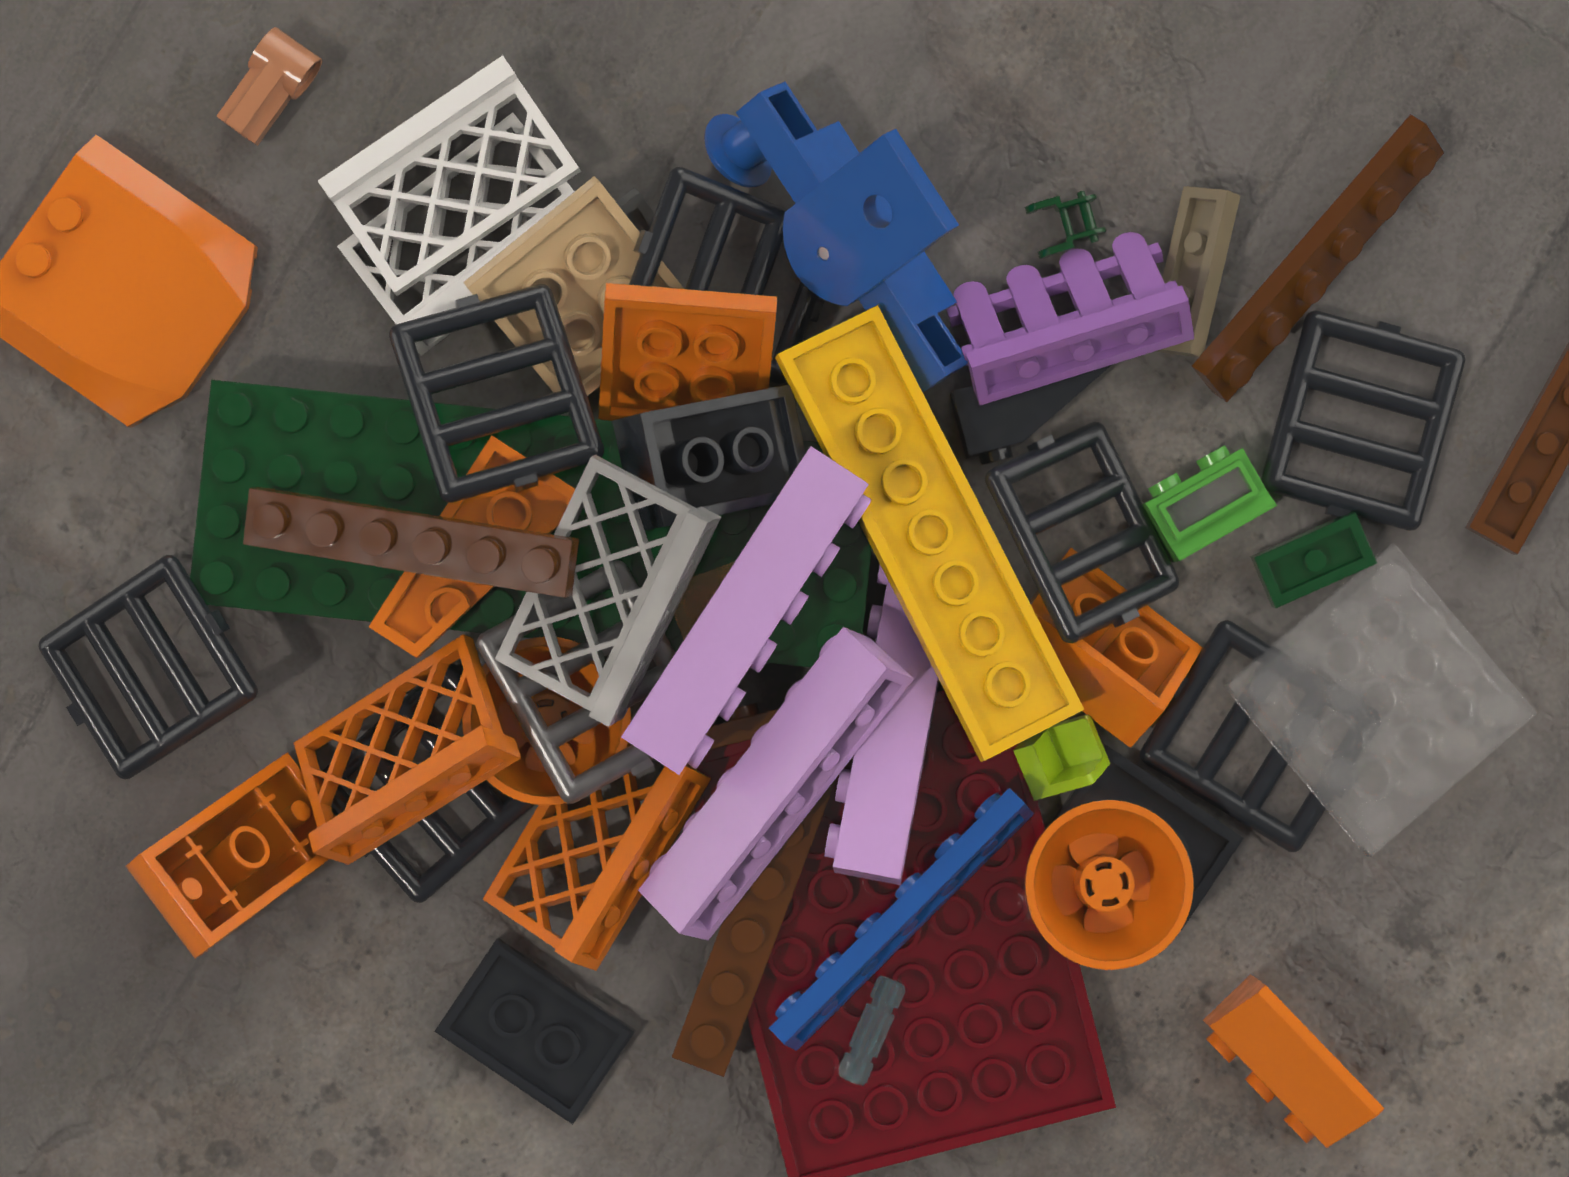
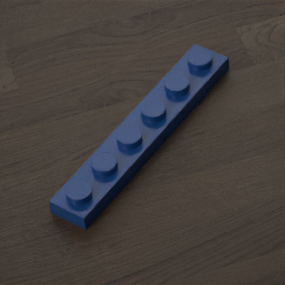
M1010 788L1002 796L999 793H995L986 799L974 815L977 821L962 836L959 833H955L946 839L935 853L937 861L923 875L915 873L907 878L895 893V897L898 900L883 915L877 912L867 918L855 933V937L858 940L843 954L836 952L828 957L815 973L818 979L803 994L796 992L779 1006L775 1013L778 1019L769 1029L784 1045L797 1051L1034 815L1031 809Z

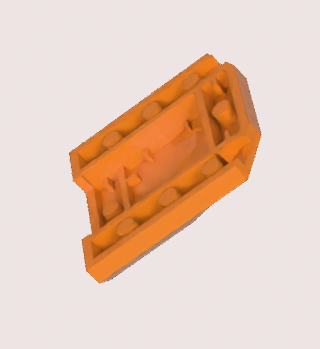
M95 135L74 155L0 261V338L127 427L133 428L142 423V420L166 407L170 408L187 398L248 311L252 293L250 286L254 258L257 259L258 247L101 137Z

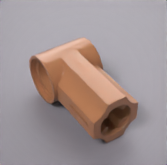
M272 28L253 51L248 62L249 71L216 117L258 146L289 101L299 98L313 82L321 68L322 59L279 28Z

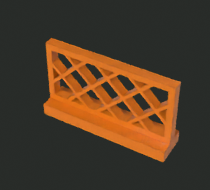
M462 634L294 742L317 825L316 829L308 833L312 851L314 854L349 865L521 759L516 740L503 734L473 638ZM461 659L464 670L456 691L441 687L449 665ZM416 686L422 687L423 691L412 719L399 715L398 713L406 692ZM438 693L452 698L441 729L427 725ZM468 703L476 707L481 725L460 737L456 735ZM373 713L380 714L381 716L370 745L367 746L356 742L364 719ZM395 721L409 725L398 757L384 752ZM427 731L438 735L431 756L420 764L413 763L412 761L423 732ZM331 740L338 741L327 773L320 771L315 750ZM353 747L367 752L355 783L341 779ZM381 757L395 762L388 783L377 791L371 790L370 786ZM340 784L352 789L345 810L334 817L331 804Z
M687 764L680 775L664 766L653 786L640 790L637 787L636 775L633 776L629 772L623 776L626 794L603 801L602 791L599 789L590 794L591 805L568 811L567 803L538 805L483 897V900L555 948V952L571 963L597 971L642 896L638 890L649 877L652 865L659 857L668 852L711 778ZM628 805L631 823L622 835L609 838L605 812ZM593 816L597 842L574 848L570 822ZM558 826L562 853L540 859L537 843L544 830ZM599 853L602 866L600 875L594 883L581 886L577 859ZM564 863L569 890L546 897L542 870ZM530 874L534 901L515 906L504 897L517 877ZM571 901L573 920L563 937L551 930L548 907ZM536 911L537 920L527 913Z

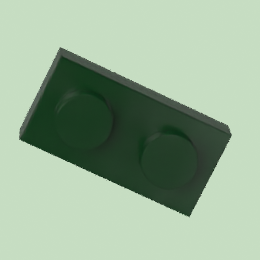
M1355 512L1335 518L1250 556L1269 602L1275 609L1377 564Z

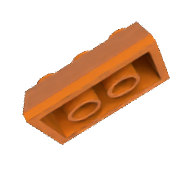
M1070 547L1060 561L1078 552ZM1099 568L1061 586L1075 616L1127 591V589ZM1038 590L1029 601L1084 708L1082 712L1091 716L1095 722L1130 748L1165 711L1203 649L1202 646L1148 605L1138 610L1139 617L1115 628L1112 623L1078 642L1066 643L1060 637Z
M1251 974L1203 1019L1213 1030L1206 1040L1228 1063L1236 1056L1240 1058L1252 1071L1245 1080L1267 1103L1276 1096L1291 1111L1283 1120L1306 1144L1316 1137L1318 1141L1328 1148L1377 1117L1385 1109L1264 983Z

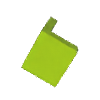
M1089 715L1059 722L1020 742L1013 750L1034 801L1089 786L1095 783L1110 765L1094 722Z

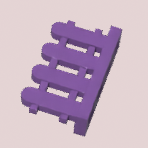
M1134 232L1123 233L1113 241V257L1094 262L1092 255L1084 249L1069 250L1060 258L1061 273L1041 278L1039 271L1033 266H1017L1007 275L1008 289L988 295L985 286L979 282L971 281L959 285L954 291L957 303H955V306L946 309L951 327L962 324L970 344L961 346V350L965 360L968 362L967 365L969 366L973 389L979 405L1193 340L1194 332L1190 305L1183 286H1178L1175 280L1164 283L1156 263L1163 262V254L1159 244L1154 243L1147 246L1142 235ZM1121 275L1129 295L1111 300L1103 280ZM1068 291L1076 311L1057 317L1049 297ZM1016 308L1023 328L1004 333L996 313Z

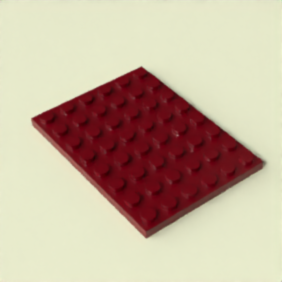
M944 690L937 691L901 884L915 873L923 875L937 861L935 853L940 845L955 833H959L962 836L977 821L974 817L977 809L993 794L999 793L1002 796L1010 788L1031 809L1034 815L796 1051L784 1045L769 1029L778 1019L775 1016L777 1009L792 994L796 992L803 994L818 979L815 973L828 957L836 952L843 954L858 940L855 937V933L860 925L874 913L879 912L883 915L898 900L895 897V893L900 887L897 884L834 873V858L824 856L830 824L841 825L845 803L835 801L839 775L837 776L747 1015L788 1177H847L1116 1108L1080 964L1060 954L1044 939L1033 922L1027 905L1025 893L1026 868L1033 847L1044 832L1045 827L1038 800L1034 801L1013 751L1018 744L981 762ZM752 739L710 749L697 770L711 778L694 807L695 813L702 809L716 791L717 783L721 776L727 770L734 767L748 750ZM854 756L844 767L845 769L851 770Z

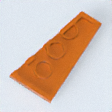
M491 435L466 475L526 457ZM550 474L538 478V486L516 492L514 485L454 503H448L440 516L551 534L558 527L575 488ZM404 571L372 620L369 628L414 657L419 658L494 586Z

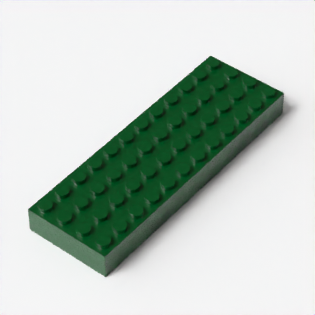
M211 380L190 579L206 605L372 622L404 571L244 545L249 488L263 487L440 516L448 502H445L440 497L410 401L406 399ZM434 402L441 425L495 410L493 408ZM561 415L491 434L526 458L578 443L570 416ZM595 419L604 445V455L602 458L622 468L613 422ZM491 435L449 446L458 477L468 473ZM803 440L805 452L812 446L824 454L818 442ZM587 464L557 472L553 475L576 489ZM599 474L591 490L598 515L625 507L618 483ZM772 504L719 515L721 519L665 632L675 653ZM584 507L577 522L588 519ZM628 513L600 521L611 554L638 546ZM857 522L853 529L843 523L832 543L838 546L840 550L822 577L812 571L800 591L809 597L791 625L783 620H780L768 638L775 642L777 646L766 663L812 667L818 660L823 645L831 637L837 635L843 627L863 635L872 547L859 522ZM590 525L572 530L569 537L579 539L576 565L601 558ZM672 525L645 530L648 542L667 536ZM662 545L651 548L654 560ZM641 552L615 559L627 565L638 587H642L648 573ZM603 564L576 572L578 580L603 567ZM494 586L449 630L484 633L516 615L527 591ZM611 588L588 600L586 604L612 597ZM616 602L589 611L596 634L622 621ZM579 615L552 623L556 637L572 640L580 644L587 640ZM540 627L530 632L529 634L523 636L522 638H536L545 636L542 627Z

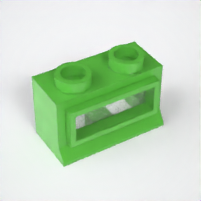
M1224 445L1197 460L1196 463L1201 471L1188 479L1181 481L1176 472L1148 488L1153 498L1142 505L1173 563L1183 560L1277 506L1243 448L1230 454Z

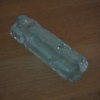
M886 976L877 978L870 997L873 998L872 1003H866L849 1043V1046L852 1047L851 1052L845 1053L839 1067V1075L845 1080L858 1085L867 1083L873 1069L871 1060L873 1057H878L895 1017L892 1014L893 1008H899L905 994V986L902 983Z

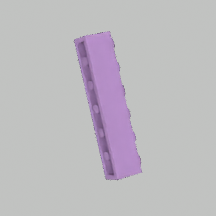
M812 446L809 447L621 738L678 775H680L686 764L697 769L715 741L706 735L717 716H720L726 721L729 720L746 694L745 691L737 686L750 667L759 673L776 648L777 644L768 638L780 620H783L791 625L809 596L800 591L812 571L822 577L840 550L838 546L832 543L843 523L853 529L870 504L871 499L863 494L869 485L867 482Z
M880 565L877 583L887 586L883 606L872 605L867 637L876 639V644L914 679L855 753L851 770L844 768L840 772L835 801L845 803L841 825L830 824L824 856L834 858V873L901 885L939 679Z
M843 627L837 635L831 637L823 645L818 660L804 678L797 681L788 690L785 702L769 723L756 731L752 737L751 746L737 764L721 776L717 783L716 791L702 809L694 813L686 821L683 833L670 850L654 862L650 869L649 877L638 891L679 934L709 941L914 678L871 638Z

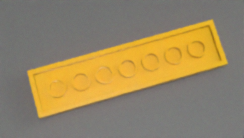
M877 305L778 353L775 359L790 385L824 455L869 484L863 494L870 498L871 502L858 522L981 762L986 761L1083 711L1084 708L879 306Z

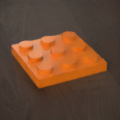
M606 283L599 419L613 421L639 413L768 389L777 297Z

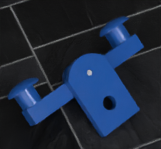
M786 82L759 92L736 111L738 117L729 114H719L708 122L704 134L705 148L712 164L721 175L736 185L752 188L767 182L771 175V169H773L795 202L784 214V246L795 274L810 291L826 301L842 306H848L859 300L866 311L878 305L922 392L941 383L968 364L961 348L938 315L957 303V300L924 252L959 226V224L897 129L883 134L859 153L839 121L817 130Z

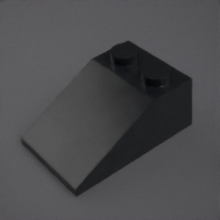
M790 385L639 413L612 421L623 470L695 508L702 506L717 515L773 504L806 454L794 394ZM632 491L635 503L647 500V498ZM656 503L638 509L644 530L670 526L677 514Z

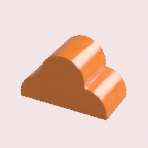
M287 752L140 853L126 865V868L196 959L330 859L314 854L312 851L308 833L317 828L301 769Z

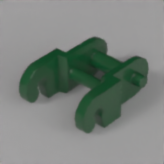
M1085 191L1077 192V199L1061 203L1060 196H1056L1025 207L1026 214H1032L1041 209L1054 208L1060 214L1066 234L1065 243L1039 251V259L1073 250L1075 248L1073 243L1090 238L1091 243L1099 241L1098 235L1105 233L1106 228H1097L1090 205L1091 202L1097 199L1096 194L1086 196ZM1079 206L1086 231L1074 234L1067 210Z

